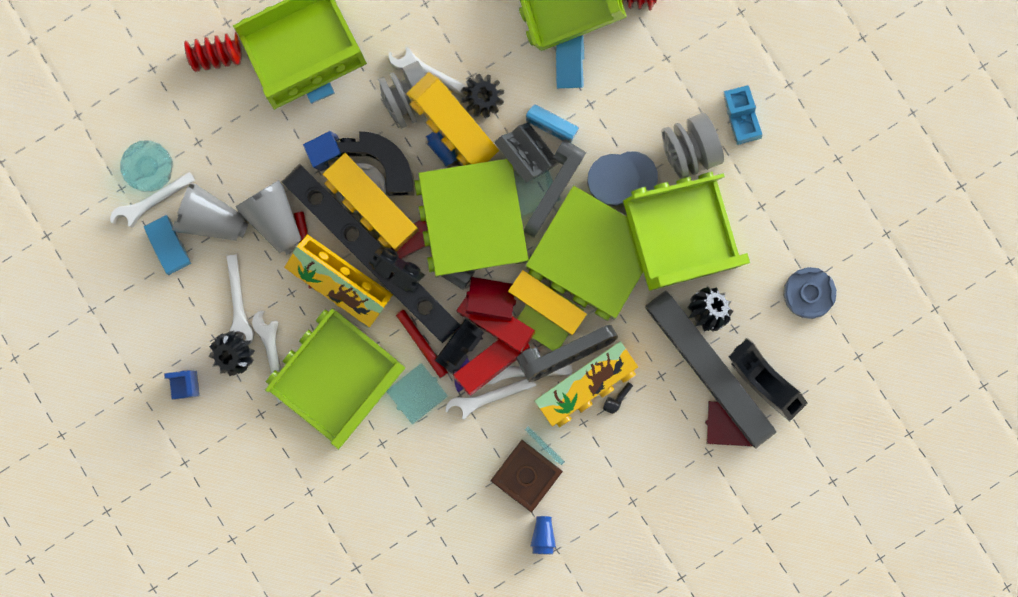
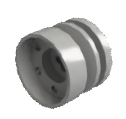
M418 61L402 68L405 80L401 82L393 72L390 73L394 83L390 87L384 77L378 79L382 99L391 117L400 125L401 129L407 127L403 115L407 113L412 123L417 122L415 112L409 105L412 100L406 93L425 76Z
M705 113L687 119V132L680 123L674 124V132L670 127L663 128L661 131L665 154L680 179L688 177L689 171L693 175L698 174V161L707 170L724 162L723 149L718 134L710 118Z

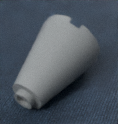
M279 180L235 206L238 212L279 253L285 251L287 255L290 254L299 245L298 242L302 240L283 184Z
M190 182L177 213L178 219L174 221L172 230L178 233L236 241L238 236L244 237L249 223L244 222L245 218L239 212L197 184Z

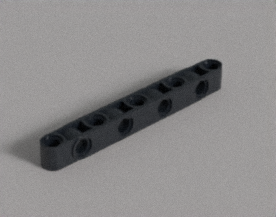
M301 164L295 167L281 181L441 343H444L460 327V324L419 283L413 293L411 291L406 292L392 282L396 273L393 277L386 279L372 270L373 266L369 262L374 256L373 253L383 246ZM322 193L323 199L321 203L312 205L310 201L312 195ZM350 229H357L359 231L358 239L352 242L348 241L346 238L347 232ZM423 301H429L432 304V311L428 315H422L419 312V305Z

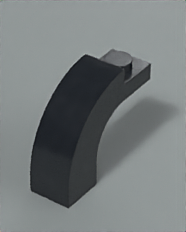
M359 131V142H356L355 138H342L340 142H336L341 152V155L338 157H341L344 153L349 157L366 156L376 159L384 166L386 172V192L389 196L414 195V178L410 165L402 151L393 142L381 135Z
M746 338L728 356L732 361L731 365L739 375L789 422L808 404L801 392L770 366L749 339Z

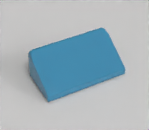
M533 105L526 114V122L562 141L566 139L572 143L579 129L576 125L538 105Z

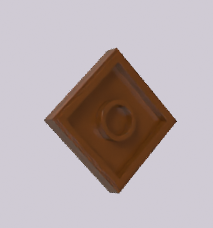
M521 439L490 481L532 513L563 470Z

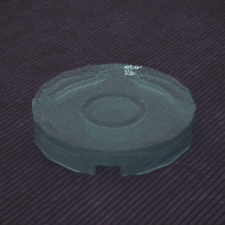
M150 140L139 141L130 145L124 152L120 161L121 173L124 180L132 188L140 191L154 192L163 188L170 180L173 160L169 152L162 145Z

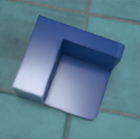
M328 131L303 144L313 168L323 171L330 167L328 161L341 155L336 143L339 141L337 134Z
M187 370L164 373L165 379L170 380L172 400L200 396L197 371Z

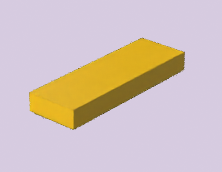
M524 270L521 271L508 290L510 294L570 335L575 333L587 313Z

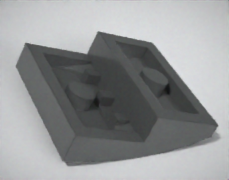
M529 122L519 125L510 133L501 135L494 142L526 183L559 164V162L553 159L554 154Z

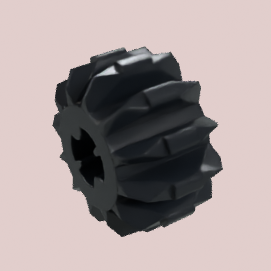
M477 74L475 81L469 78L466 81L468 87L461 89L463 94L468 95L461 98L462 103H469L465 110L469 112L475 109L474 117L476 118L480 116L481 112L484 118L490 117V111L496 114L499 111L497 105L504 103V100L498 97L504 94V90L496 89L500 84L498 80L490 83L491 75H487L483 80L481 74ZM480 92L487 95L485 100L478 98Z
M717 287L701 289L690 299L691 303L687 307L692 312L689 318H694L696 320L695 326H702L704 332L720 330L731 320L730 316L734 312L729 307L732 301L725 299V293L719 294Z
M233 330L216 337L215 341L209 346L212 352L208 357L215 360L213 366L220 367V374L227 372L229 376H234L237 373L242 374L252 364L254 359L251 355L254 354L255 350L248 346L251 340L244 341L243 333L236 335Z

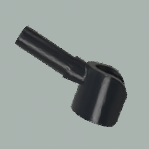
M628 382L618 394L616 400L608 396L603 410L611 414L617 412L623 398L633 385Z

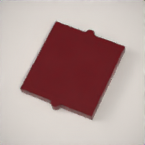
M471 277L470 289L466 293V298H468L466 314L511 321L513 306L516 305V300L508 290L513 284Z
M708 401V420L705 421L707 425V444L752 446L722 406L716 401Z

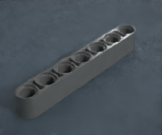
M666 290L645 306L650 316L755 449L777 433L770 421Z

